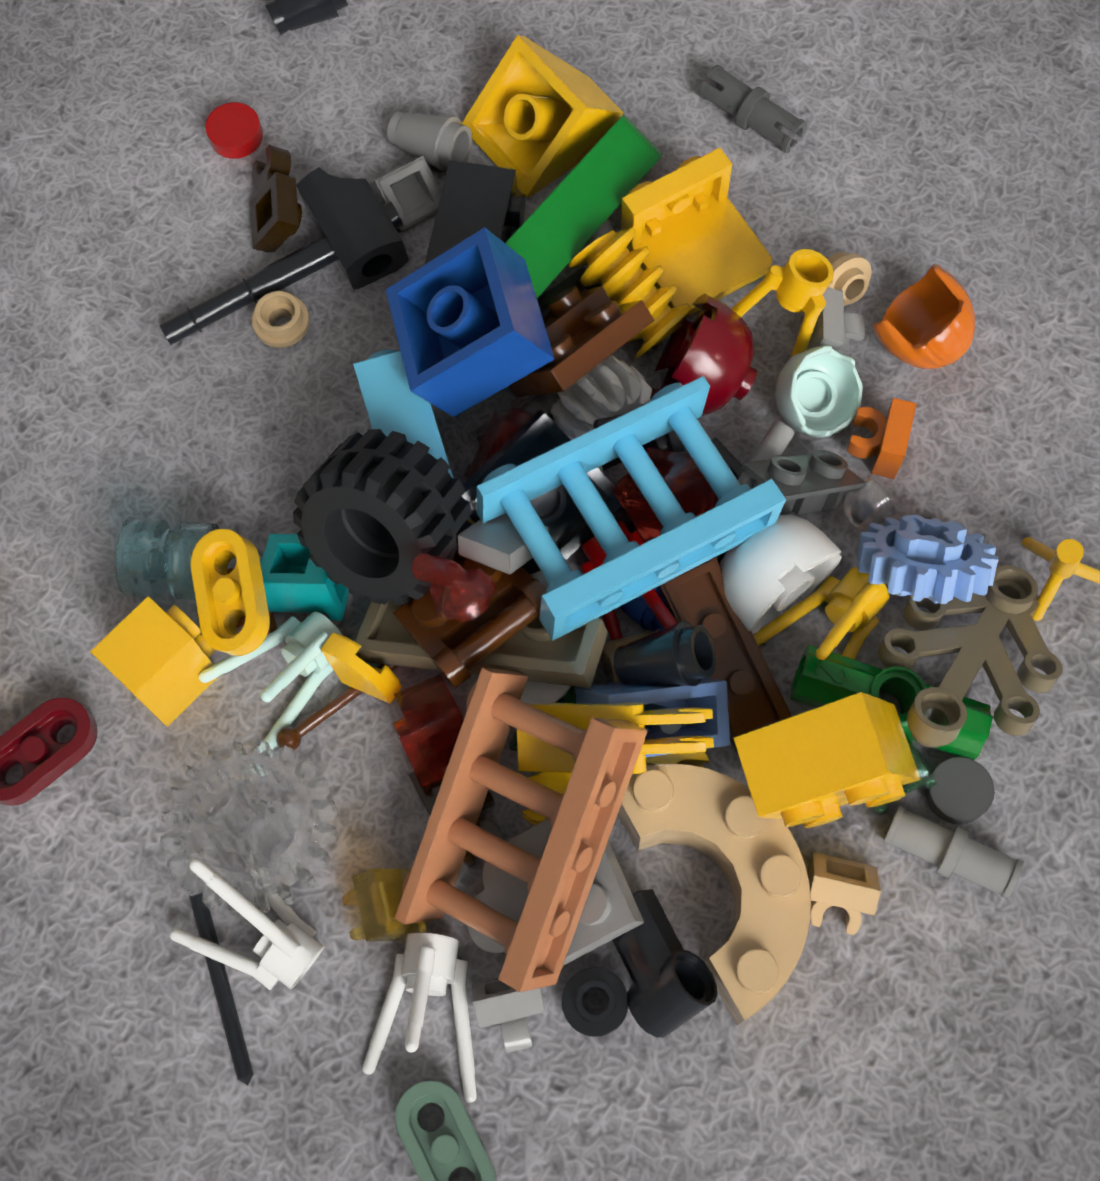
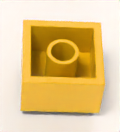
M864 692L848 696L733 738L758 817L782 818L785 827L803 824L804 828H811L835 821L843 817L840 806L846 804L853 806L865 803L866 807L870 808L896 801L906 796L903 785L921 780L895 704Z

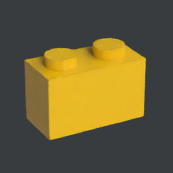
M149 596L90 651L166 727L217 679L215 678L207 683H202L199 680L200 672L213 665L209 657L216 652L214 648L206 643L200 634L201 630L176 605H173L165 612Z

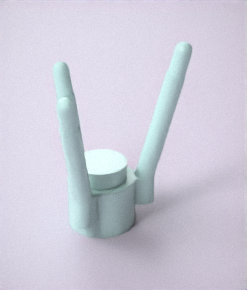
M314 611L302 623L291 616L277 630L268 634L255 651L243 656L229 655L199 674V680L202 683H207L285 641L287 644L281 649V653L288 662V665L261 692L260 698L264 702H270L299 674L304 677L308 676L254 754L253 762L255 765H262L266 761L270 753L277 746L276 737L278 732L282 728L292 725L320 683L333 671L320 649L332 633H339L341 635L342 633L326 616Z

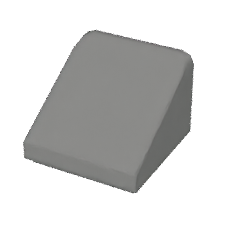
M424 156L374 180L370 184L382 205L390 201L393 203L404 225L398 228L400 232L437 213L442 192Z

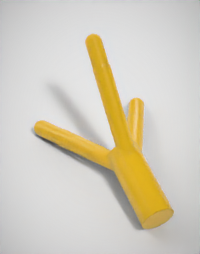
M1031 537L1023 539L1022 545L1024 548L1049 562V571L1051 573L1037 599L1039 604L1032 616L1033 620L1039 621L1043 618L1063 579H1068L1075 574L1100 584V570L1080 562L1084 555V549L1077 540H1063L1057 549L1054 550Z

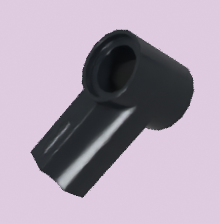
M653 889L639 890L632 895L644 923L612 941L634 983L627 992V1003L632 1016L646 1033L654 1037L664 1038L716 1001L718 995L717 984L706 963L696 954L683 949Z

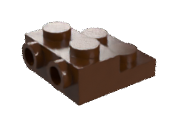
M577 286L570 287L547 303L546 306L549 312L543 318L555 360L509 385V388L515 397L564 392L655 320L642 300L618 305L615 299L611 300L602 286L581 292Z

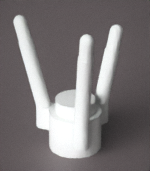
M198 858L192 859L189 862L191 871L264 934L253 950L262 960L259 963L179 928L171 930V940L254 977L269 990L278 981H281L289 989L295 987L324 949V946L313 938L317 931L299 918L255 865H247L244 872L282 921L278 919L272 922Z
M410 933L406 936L404 954H396L393 978L369 1043V1049L362 1070L367 1075L374 1073L405 986L406 991L413 993L405 1040V1049L412 1053L419 1046L428 996L446 995L447 984H451L463 1097L466 1102L472 1103L477 1098L466 992L468 961L457 959L459 946L457 939L431 933Z

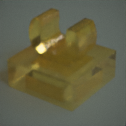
M372 868L352 876L354 889L348 891L342 897L343 906L358 905L362 926L349 931L352 940H366V942L405 940L406 936L410 933H426L424 922L403 924L394 919L402 898V883L410 869Z

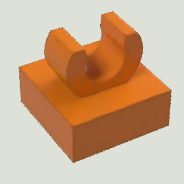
M893 397L885 417L877 409L871 407L858 408L853 425L868 428L873 433V437L862 438L852 435L847 452L857 458H869L875 455L871 474L895 479L906 454L917 403Z

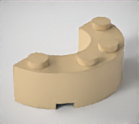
M656 764L646 766V772L632 774L618 816L638 851L661 843L687 845L710 857L726 875L735 900L734 924L726 943L708 958L706 965L714 976L719 995L738 1026L775 997L789 979L802 954L808 935L811 912L810 885L802 854L788 827L784 826L782 818L758 817L750 789L741 782L717 771L694 765Z

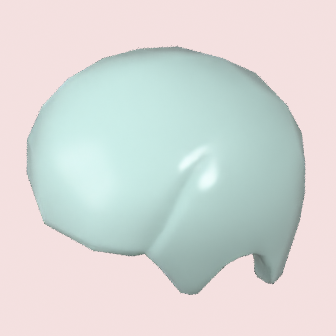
M831 345L810 348L792 356L777 376L774 397L778 412L794 430L810 437H830L832 434H836L848 427L854 419L858 408L861 407L863 385L855 367V360L832 349Z

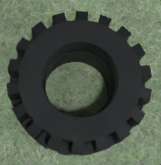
M368 429L364 435L357 432L349 436L303 484V487L297 492L294 500L298 507L293 511L294 524L301 528L297 536L301 545L310 550L309 558L316 567H322L329 574L327 578L337 586L340 583L347 587L350 594L359 598L365 595L373 603L386 605L389 599L396 605L407 604L411 598L418 600L424 596L457 554L458 534L472 525L467 520L472 514L470 502L461 497L465 488L459 478H452L448 473L451 467L442 457L437 460L429 454L430 447L420 441L412 444L407 441L405 434L392 431L386 437L381 429Z

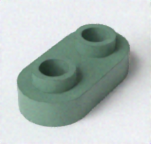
M423 1081L411 1086L402 1095L397 1104L395 1124L420 1181H450L451 1174L459 1167L468 1168L474 1174L475 1181H497L494 1165L459 1094L452 1087L438 1081ZM430 1103L438 1104L444 1111V1122L436 1131L424 1129L419 1119L423 1107Z

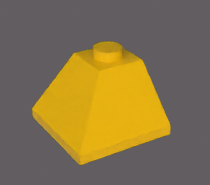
M517 35L466 115L462 125L470 128L472 139L498 167L516 170L517 188L522 194L526 195V198H530L574 168L618 121L624 112L589 76L525 36Z

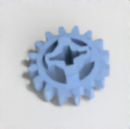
M917 514L901 517L900 522L891 517L885 518L884 526L870 523L868 531L861 532L857 561H859L858 571L869 574L868 582L871 584L886 583L887 593L896 594L900 597L911 595L912 600L918 602L923 598H928L935 604H947L948 601L953 600V596L964 602L971 601L972 593L985 596L988 586H993L999 557L995 556V545L983 543L984 536L982 534H966L967 529L955 521L941 522L937 518L929 520Z

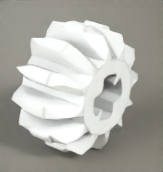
M610 355L567 390L558 392L561 399L553 404L550 412L555 418L554 423L573 440L595 429L593 423L596 419L626 414L649 403L652 388L645 382V377L633 366L629 367L623 360L619 361Z

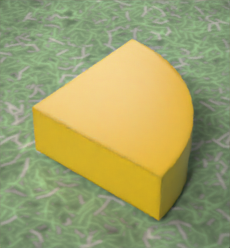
M332 633L320 650L343 684L391 704L402 688L399 679L386 665L379 669L367 664L356 654L361 645L339 633Z

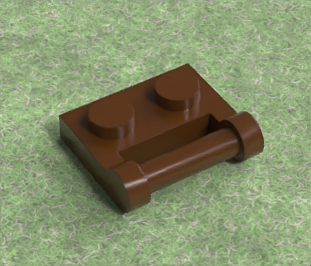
M465 557L441 575L424 596L418 600L411 598L407 604L402 605L393 614L450 684L457 689L471 678L468 672L470 669L535 618H540L542 595L546 594V587L538 579L533 578L523 566L509 575Z

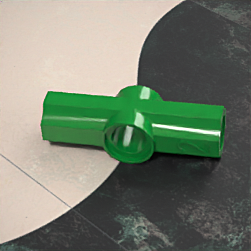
M808 645L805 648L795 671L791 685L790 700L818 708L860 692L879 698V691L888 692L895 696L901 706V714H898L906 739L917 742L910 733L907 724V714L917 694L925 688L934 686L925 684L917 673L906 667L893 666L883 670L833 652L830 653L827 659L819 660L815 654L818 647ZM964 697L962 702L967 710V719L953 742L935 748L974 760L980 755L982 747L989 737L993 716L991 715V705Z

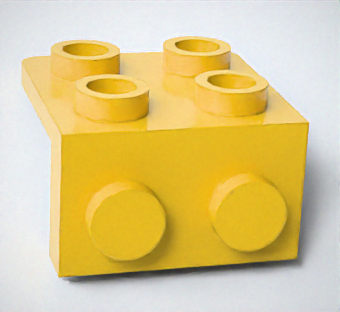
M720 147L702 157L693 156L688 158L675 171L654 182L645 181L638 184L627 196L622 198L621 231L631 227L636 230L627 247L630 251L645 246L648 247L650 252L641 264L643 270L661 265L664 271L655 283V287L660 289L674 284L677 287V291L668 305L670 308L688 303L691 310L687 316L701 310L692 304L704 293L719 300L766 275L772 265L771 255L728 199L732 162Z

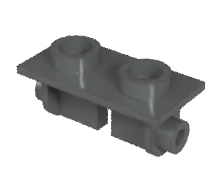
M816 450L810 454L789 457L774 456L768 460L743 463L741 467L743 471L755 479L752 488L773 479L786 499L780 515H789L791 511L796 515L832 511L843 500L844 491L865 488L867 483L847 468L848 464L841 456L826 450Z

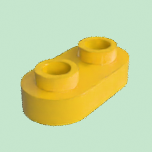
M216 529L207 533L198 541L191 556L190 565L200 630L204 640L212 648L230 655L243 656L255 651L263 643L270 625L260 558L257 548L248 538L229 529ZM236 557L235 568L231 573L227 574L229 562ZM243 616H246L242 630L237 633L238 621Z

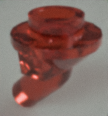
M429 554L417 555L412 563L411 570L416 579L433 583L429 591L435 602L436 613L440 618L444 620L456 619L459 622H465L476 618L489 607V598L493 595L496 585L493 578L485 574L482 569L464 570L461 565L452 560Z

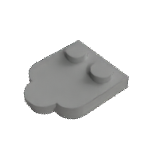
M550 819L540 822L507 842L538 858H542L552 830ZM609 840L563 965L644 923ZM486 861L482 874L485 889L475 899L519 922L529 894L527 883ZM467 926L471 939L480 949L496 954L505 953L504 946Z

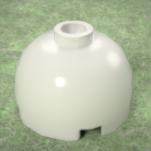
M791 514L779 515L775 524L766 527L745 542L730 549L721 560L719 565L722 569L721 575L723 577L726 598L741 622L754 636L763 626L783 614L781 610L788 607L800 596L805 599L812 594L839 564L842 558L840 556L842 551L826 534L808 520Z

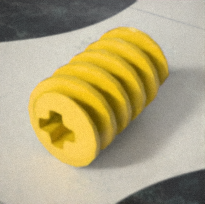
M631 227L618 232L612 230L599 237L578 253L569 262L568 266L575 268L588 264L589 266L580 279L581 284L588 287L602 283V287L611 300L615 299L618 305L639 300L644 302L655 321L627 342L630 343L643 339L644 343L635 356L638 359L683 325L682 322L688 315L691 307L687 303L670 308L668 304L676 293L677 287L674 284L660 289L654 286L664 269L661 265L646 270L641 268V264L650 250L647 246L632 251L628 250L627 246L636 233V230Z

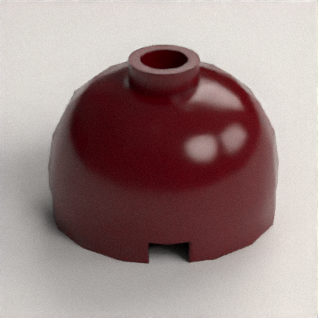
M706 293L698 297L692 304L702 310L695 320L691 322L685 318L682 322L683 325L672 333L665 345L655 371L668 368V371L660 389L652 388L650 399H652L657 392L670 384L681 383L684 386L704 376L710 385L702 416L722 409L732 397L739 401L742 400L751 389L757 376V369L750 366L755 349L751 330L740 315L726 304Z

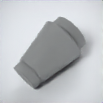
M398 111L391 117L387 128L389 143L398 146L417 158L424 156L427 164L441 172L447 171L449 160L466 163L472 147V132L470 128L462 125L461 120L454 116L403 113Z

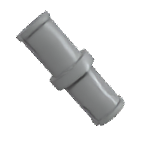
M900 805L883 841L887 845L891 844L938 866L936 873L949 879L953 873L996 892L1005 899H1008L1012 894L1024 861L1018 858L1014 859L968 838L969 830L956 825L954 830L948 829L905 810V807Z

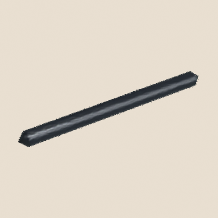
M191 871L185 883L199 936L219 945L202 879ZM205 956L237 1080L248 1086L254 1073L225 964Z

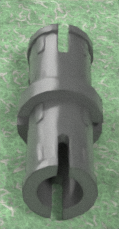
M715 65L707 73V76L722 85L724 89L719 91L703 80L699 88V96L734 116L737 126L743 130L751 127L780 147L785 153H789L798 142L781 131L783 126L802 138L807 122L770 101V93L761 87L750 88L741 80L725 71L720 65Z

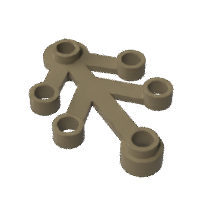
M1011 565L997 567L993 586H988L987 594L982 596L972 593L971 601L969 602L961 601L953 596V600L948 601L947 604H935L928 598H923L920 602L913 601L910 596L903 612L904 618L911 627L920 631L911 632L903 628H894L885 634L878 650V657L887 668L899 666L911 669L918 657L958 653L939 687H929L920 691L908 711L907 724L910 733L921 745L935 748L950 744L956 739L967 719V710L962 699L982 665L1000 701L994 711V720L1002 731L1009 735L1022 736L1031 730L1040 715L1039 705L1033 697L1026 694L1024 687L1036 693L1048 692L1057 682L1063 668L1060 660L1053 653L1049 652L1032 619L1039 604L1037 601L1038 586L1035 579L1025 570ZM919 607H924L931 613L924 612ZM982 613L976 624L936 629L944 615ZM1005 625L1024 657L1017 673L999 638ZM892 646L902 648L907 654L896 651ZM1033 667L1041 669L1046 675L1037 672ZM1009 709L1020 712L1024 718L1014 715Z

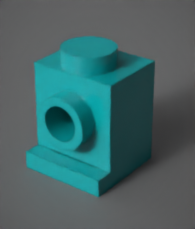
M270 534L263 557L260 558L269 612L313 613L316 611L327 613L330 620L342 621L350 594L349 589L340 583L337 586L327 578L329 574L322 567H316L309 558L310 550L301 545L297 534Z

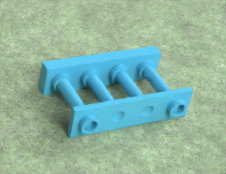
M704 376L684 386L681 383L670 384L657 392L649 403L517 467L515 464L503 465L488 474L482 484L477 486V515L484 524L507 513L549 583L546 594L542 595L539 620L552 641L740 545L751 536L777 522L786 499L773 479L752 489L748 484L740 485L697 420V418L702 416L710 385ZM674 430L719 500L716 503V507L697 517L691 512L685 513L642 445ZM618 457L663 526L660 536L640 546L636 541H628L587 475V472ZM561 485H564L607 555L603 565L583 575L579 570H571L530 500Z

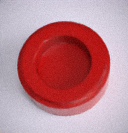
M230 102L220 105L210 113L206 120L205 129L210 144L217 154L225 158L239 159L255 152L262 142L263 130L259 117L253 108L244 103Z

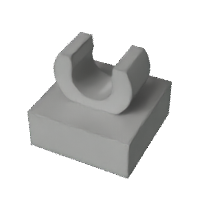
M827 288L823 294L826 306L817 318L807 350L817 346L831 345L832 349L838 352H849V338L860 341L865 338L864 317L858 313L844 312L843 291ZM803 311L795 313V341L805 315Z
M498 978L472 984V1002L478 1028L500 1024L506 1053L533 1047L527 1017L546 1012L541 988L518 992L498 980Z

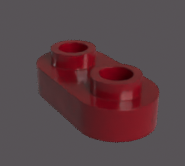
M69 698L48 700L0 736V804L16 806L28 802L92 750L97 739V724L93 715L79 702ZM65 725H74L75 733L72 739L66 743H58V731ZM21 764L23 766L21 779L14 784H7V771L12 766Z

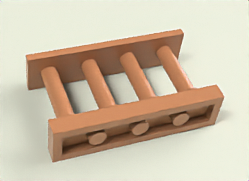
M482 668L478 681L473 685L468 694L467 712L414 864L403 880L402 898L394 919L403 924L440 920L443 919L445 913L504 946L506 958L498 980L518 992H524L556 985L648 730L626 720L591 718L588 729L583 730L520 701L528 679L527 675L516 671ZM511 726L573 755L575 765L563 795L498 763ZM489 789L550 819L552 830L542 858H538L476 825ZM467 851L527 883L529 894L519 922L454 887Z

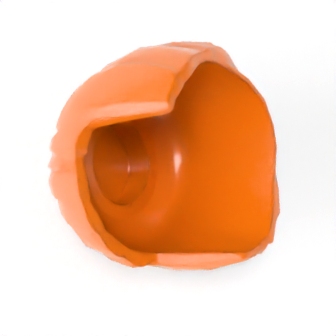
M933 264L921 280L902 291L892 301L882 320L874 323L872 328L884 348L902 362L921 369H936L956 362L969 349L975 333V313L970 297L964 287L940 265Z

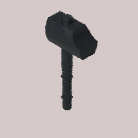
M318 167L305 176L296 186L307 210L323 237L271 263L248 279L242 278L243 281L197 306L191 309L187 307V311L160 324L166 339L172 345L197 331L202 332V328L252 302L257 303V300L264 295L282 290L335 261L340 265L353 290L362 288L398 271L409 261L403 240L396 230L404 225L393 203L390 201L381 205L366 179L335 177Z

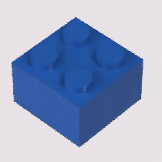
M485 227L385 289L410 391L453 417L555 360L525 259Z

